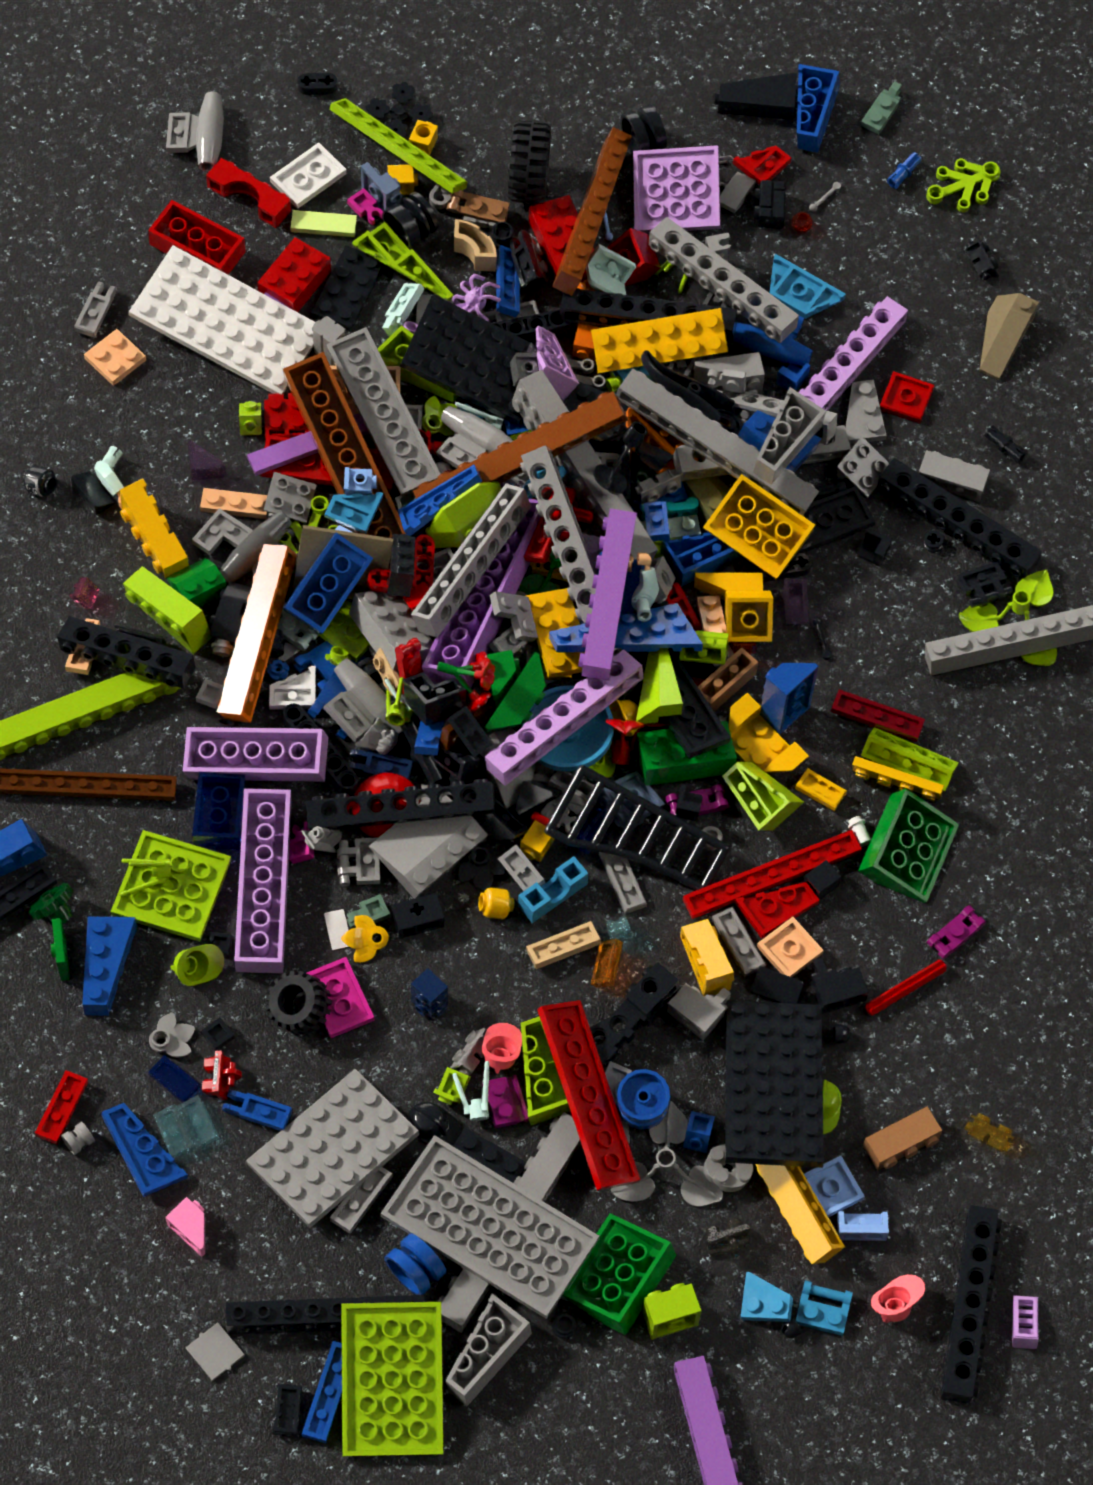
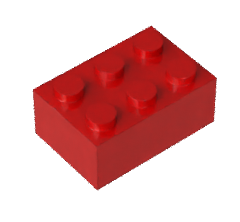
M294 237L257 282L258 291L263 294L265 292L288 308L299 312L330 274L331 259L324 253Z

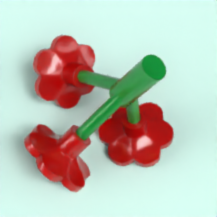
M485 651L476 653L475 662L470 663L468 666L456 667L438 662L436 670L454 675L466 689L469 698L472 700L468 706L472 712L488 701V698L491 696L490 692H484L479 695L475 689L472 690L460 675L474 676L475 679H480V686L488 691L494 683L495 666L487 658Z

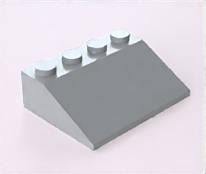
M445 795L441 802L443 805H449L453 800ZM426 797L418 806L421 808L427 807L430 803V798ZM472 816L397 823L369 845V848L415 899L472 849L478 846L488 834Z

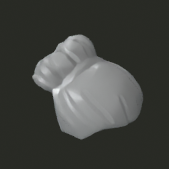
M378 717L369 730L355 741L356 746L364 751L377 750L381 755H386L397 745L398 733L387 729L384 722Z

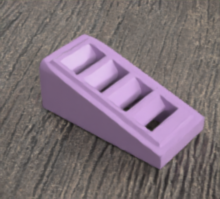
M1013 1296L1012 1347L1036 1349L1039 1339L1038 1297ZM1019 1306L1032 1307V1310L1019 1309ZM1019 1316L1032 1317V1319L1019 1318ZM1019 1326L1032 1327V1329L1019 1328Z

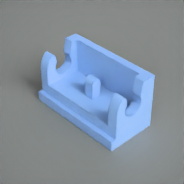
M839 1211L837 1213V1233L841 1240L886 1241L889 1234L888 1213L844 1214V1211Z

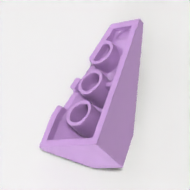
M538 325L536 327V344L539 371L543 370L564 402L579 383L555 334Z

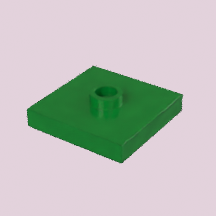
M60 918L52 919L54 943L51 944L52 958H56L60 979L65 981L70 978L66 937L62 920Z

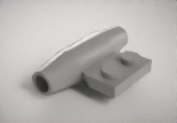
M207 92L205 94L199 117L190 114V112L169 113L166 141L167 153H184L196 148L198 167L205 172H209L215 166L222 147L224 114L222 97L219 93Z
M448 406L442 413L441 421L457 435L449 437L436 451V455L439 459L457 468L464 462H472L478 459L477 457L484 452H492L498 449L497 447L504 442H512L514 440L502 430L476 415Z
M348 658L335 667L334 672L347 691L340 692L323 707L353 741H356L367 732L378 717L384 722L387 729L394 730L400 735L403 732L401 727L394 726L385 720L386 693L365 671Z

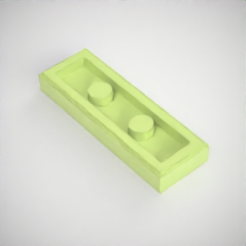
M293 210L290 230L296 233L355 237L357 215Z

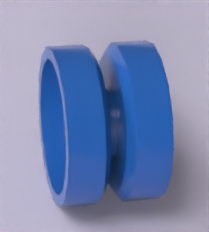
M641 1069L627 1074L622 1079L616 1098L617 1111L622 1121L630 1127L641 1130L657 1126L666 1117L670 1102V1090L661 1075L648 1069Z
M409 1233L400 1242L401 1250L393 1248L384 1257V1260L391 1272L408 1290L415 1295H424L431 1288L429 1280L439 1281L446 1274V1268L436 1253L422 1239Z

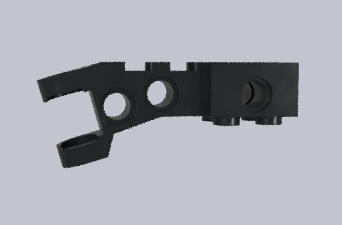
M659 962L654 966L649 965L642 973L643 978L638 983L634 982L629 986L626 991V1000L610 1017L590 1027L593 1039L599 1035L606 1038L602 1044H595L603 1068L608 1065L609 1061H615L620 1055L617 1052L618 1049L625 1042L630 1044L636 1038L633 1034L641 1025L644 1027L647 1025L651 1026L667 1008L668 1002L680 990L679 980ZM617 1023L626 1025L625 1029L620 1032L615 1031L613 1027Z

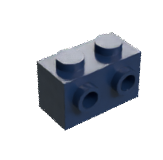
M429 968L411 983V1002L415 1004L416 1011L420 1015H426L432 1020L436 1015L441 1016L448 1008V986Z

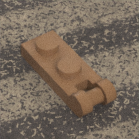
M462 190L451 193L452 199L451 203H448L447 211L488 222H506L510 208L509 202L466 193ZM460 200L466 201L465 207L459 205Z

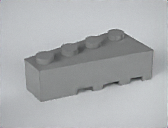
M790 387L756 459L753 473L772 485L823 425L826 411Z
M494 1294L490 1296L484 1312L482 1311L478 1324L473 1333L470 1334L463 1352L460 1353L446 1379L448 1392L465 1406L472 1402L532 1334L530 1322Z

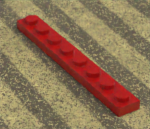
M850 830L683 895V901L691 918L694 919L735 903L737 898H747L806 875L825 860L830 864H834L861 853L862 848L853 831Z

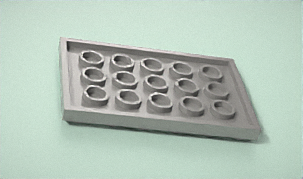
M354 1069L287 1125L285 1130L280 1131L249 1157L246 1162L311 1228L358 1186L377 1172L379 1168L384 1166L419 1136V1130Z

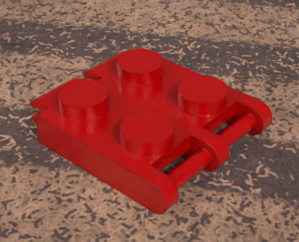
M284 393L268 394V400H264L265 440L267 435L290 438L309 432L292 393H288V399H284ZM289 431H305L303 433H289ZM270 432H285V433L270 434Z

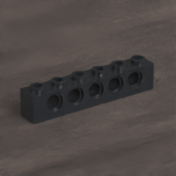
M72 616L68 617L57 636L60 650L67 654H75L89 661L94 660L108 667H116L130 674H138L152 681L157 680L166 683L171 687L185 689L196 668L193 654Z

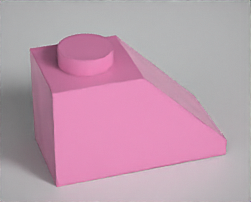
M186 1197L166 1216V1222L180 1238L202 1257L205 1254V1217L203 1213L205 1210L196 1200L192 1202Z

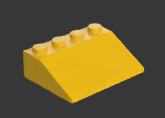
M741 474L703 526V529L777 579L811 535L815 524Z

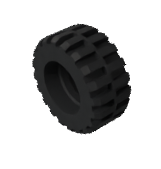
M522 120L514 123L508 182V199L511 202L527 204L545 202L551 145V125L548 123Z

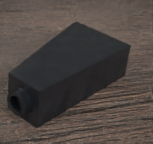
M797 73L720 83V90L715 92L714 104L718 105L717 113L793 120Z

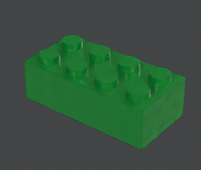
M720 721L731 737L727 721ZM670 728L637 733L635 750L645 786L721 776L737 761L732 738L730 743L689 759Z

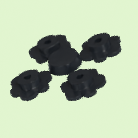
M407 82L392 86L393 92L391 96L393 99H397L399 104L392 106L391 109L386 105V100H379L378 98H372L370 104L366 105L368 114L374 118L383 119L384 115L390 112L393 121L392 123H386V126L394 132L396 131L403 138L407 136V125L402 124V122L407 119L408 114L415 124L417 120L429 122V119L433 118L431 107L428 104H416L410 110H408L407 106L403 105L407 100L411 101L415 93V88L412 85H408Z

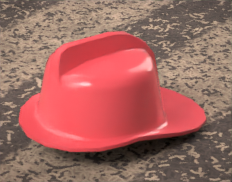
M497 1023L487 1029L483 1040L482 1053L484 1054L485 1062L489 1061V1066L495 1069L496 1074H499L500 1070L509 1069L514 1065L520 1055L522 1033L517 1027L508 1023Z
M907 1274L899 1276L873 1295L871 1306L881 1315L885 1323L905 1320L909 1316L912 1306L923 1297L925 1283L916 1275Z

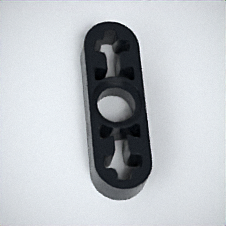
M796 554L787 565L785 571L777 579L752 562L748 565L747 573H756L754 568H758L763 573V582L800 577L810 572L812 560L807 554ZM798 562H802V564L805 565V567L801 568V566L798 565Z

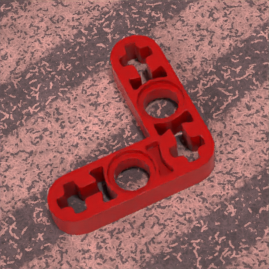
M420 535L415 540L414 578L411 590H414V587L419 585L421 577H425L423 582L429 588L433 585L435 542L428 535ZM421 543H425L427 547L425 554H422ZM425 562L428 564L429 569L421 570L418 568L417 563ZM380 568L371 570L366 580L368 588L375 592L387 593V578L389 577L390 570ZM374 577H379L380 583H376Z

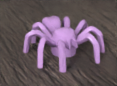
M473 274L469 278V282L462 281L460 283V288L466 295L456 294L453 296L452 301L456 306L470 313L475 310L480 318L489 322V319L480 310L486 305V299L500 302L501 298L493 295H484V290L488 286L499 289L500 285L487 282L481 287H475L473 280L476 278L483 281L485 277ZM464 285L471 287V290L469 291ZM457 299L464 300L465 303H460Z

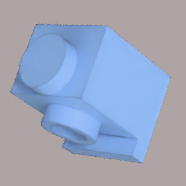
M345 467V495L349 496L356 493L369 495L372 494L373 489H377V475H373L372 469H350ZM364 479L363 482H357L356 480Z

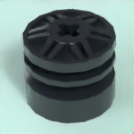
M417 192L410 193L400 201V204L395 203L382 213L383 221L408 248L420 242L421 237L426 238L430 233L435 232L439 228L438 219L433 208Z

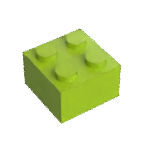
M679 1283L672 1286L671 1290L661 1292V1290L653 1291L644 1298L642 1314L652 1340L698 1326L701 1308L692 1283L688 1285Z

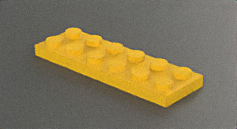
M722 308L591 330L598 373L643 366L641 355L645 350H648L660 363L728 352Z

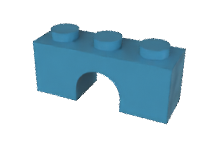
M573 856L556 868L554 876L547 883L540 886L536 882L519 894L518 907L530 922L534 923L588 884V872Z

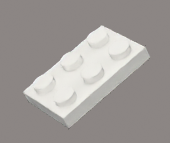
M317 143L272 175L270 182L280 192L285 193L291 200V203L298 209L347 173L346 168L320 143Z

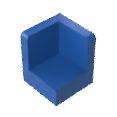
M806 363L802 369L793 364H789L787 368L782 366L778 371L776 384L786 390H789L791 387L797 391L809 376L810 365Z

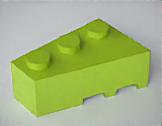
M737 762L722 776L759 831H773L804 803L803 800L753 762Z

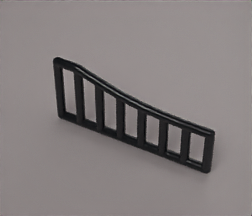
M585 765L578 767L544 829L546 835L566 846L607 853L638 862L694 890L711 885L730 850L728 844ZM586 776L595 781L596 784L569 834L565 835L555 828L583 777ZM604 787L615 792L617 795L592 840L576 839ZM624 799L636 804L637 807L616 845L612 846L601 843ZM645 810L658 816L638 853L624 849ZM667 821L678 827L659 862L647 857L664 823ZM687 832L698 838V841L680 872L668 865ZM708 844L719 851L700 883L689 877L704 847Z

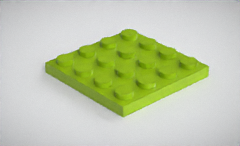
M143 830L132 859H170L171 878H166V883L157 884L120 897L119 894L123 891L157 879V877H152L151 867L129 865L111 909V915L115 917H135L136 923L200 942L231 863V856Z

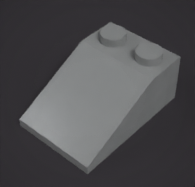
M759 352L696 361L694 363L693 379L707 385L709 381L707 374L710 369L717 370L720 373H723L724 369L746 372L745 391L762 395L765 373Z

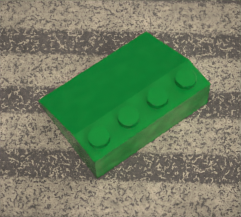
M906 788L894 792L889 797L858 872L879 885L926 903L959 824Z
M610 1213L597 1232V1235H599L598 1242L562 1296L605 1326L626 1335L643 1309L644 1298L656 1289L677 1255L670 1241Z

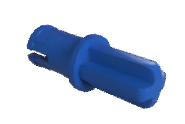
M914 152L903 164H898L896 171L887 179L889 186L897 189L907 177L912 175L911 171L922 160L918 153Z

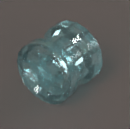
M625 916L619 917L616 921H606L607 931L612 943L619 942L621 938H632L631 929Z

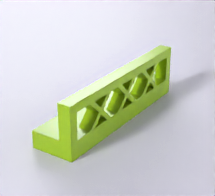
M875 727L869 734L861 756L884 766L944 785L943 791L947 790L952 775L959 763Z

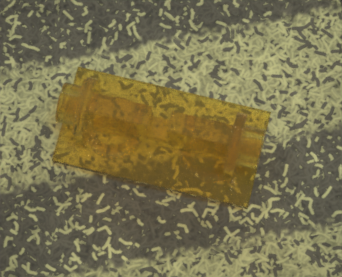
M979 1112L977 1116L971 1114L970 1117L974 1118L973 1123L967 1122L964 1128L968 1131L967 1134L981 1141L984 1140L986 1134H989L991 1136L987 1144L1001 1152L1003 1150L1008 1152L1012 1144L1008 1142V1139H1015V1136L1011 1135L1013 1130L1002 1124L999 1127L990 1124L991 1119Z

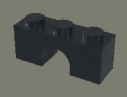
M393 534V545L388 568L390 571L387 594L410 597L414 578L415 537L407 534Z

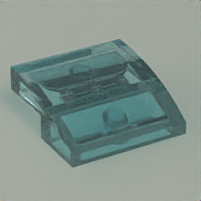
M199 1095L178 1106L173 1104L153 1115L168 1151L173 1158L194 1151L219 1139L202 1097Z

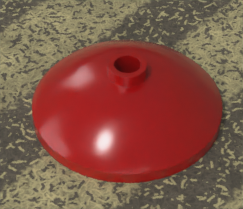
M380 773L362 782L354 796H358V792L372 791V794L381 793L383 789H395V792L404 791L405 787L414 786V784L407 778L395 773ZM403 799L397 801L395 808L403 810L407 805V801ZM376 802L372 807V811L375 813L382 811L384 807L382 802ZM352 805L353 815L358 814L360 805ZM394 824L359 828L369 837L379 838Z

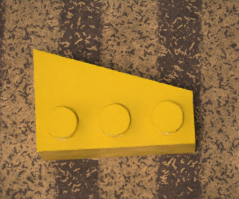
M706 919L681 927L680 937L703 997L707 994L709 996L711 994L716 995L723 987L728 991L731 990L732 981H734V971L718 940L715 926H711L709 920Z

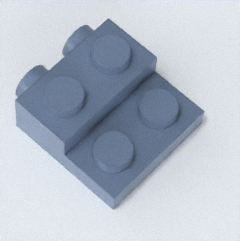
M368 162L361 165V189L365 188L377 201V208L384 212L395 203L400 204L403 195L400 193L401 186L398 180L392 178L388 172L381 176L378 169L373 168Z
M638 771L614 781L661 808L665 805L650 785L645 786L643 777ZM605 787L599 797V804L602 809L607 810L617 794ZM624 799L613 820L618 827L622 826L625 829L637 805ZM645 810L637 826L642 824L645 818L652 815V813Z

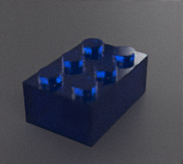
M199 772L192 831L193 845L202 848L240 850L244 789L247 787L245 775Z

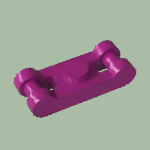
M722 784L690 792L703 796L699 815L723 811L729 808L728 800L724 798L725 789ZM677 793L666 796L667 805L671 808L670 813L674 815L679 797ZM715 797L716 801L710 803L709 798Z
M968 905L939 932L933 934L926 943L931 948L934 947L939 952L938 955L945 959L985 925L986 920L982 916L978 917L974 913L975 909ZM967 919L972 923L969 927L964 923ZM945 939L949 944L945 945L942 940Z

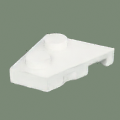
M316 666L308 667V671L299 675L295 673L283 681L271 684L270 710H284L287 705L292 703L299 704L303 709H309L316 700Z

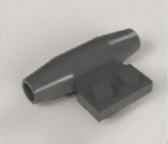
M278 511L257 526L232 551L219 570L226 581V585L230 582L235 583L250 571H253V574L256 573L259 555L264 544L287 546L286 544H279V541L292 524L287 515L282 511Z

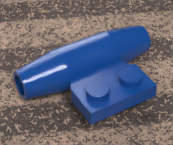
M799 316L797 328L781 343L769 338L757 326L737 322L733 342L748 351L759 352L760 355L773 360L804 366L806 363L809 364L813 350L794 340V338H797L803 325L804 317Z

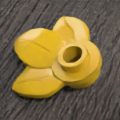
M358 915L354 917L356 928H352L344 933L341 940L347 946L356 949L354 962L360 963L371 960L375 956L377 949L386 946L389 937L387 931L381 926H376L372 918L366 915ZM375 933L381 935L379 942H374L372 939Z

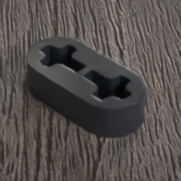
M304 73L298 77V90L305 95L332 94L337 90V78L332 73Z

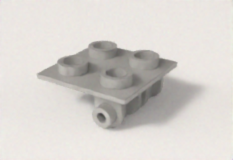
M861 436L837 465L836 476L841 480L848 478L866 497H869L877 487L879 476L889 465V462Z
M274 472L263 511L267 512L268 518L278 511H282L289 519L307 523L316 484Z

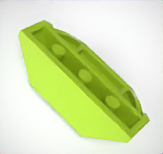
M499 482L477 483L439 510L431 525L425 530L426 535L433 538L435 548H451L462 545L501 491Z

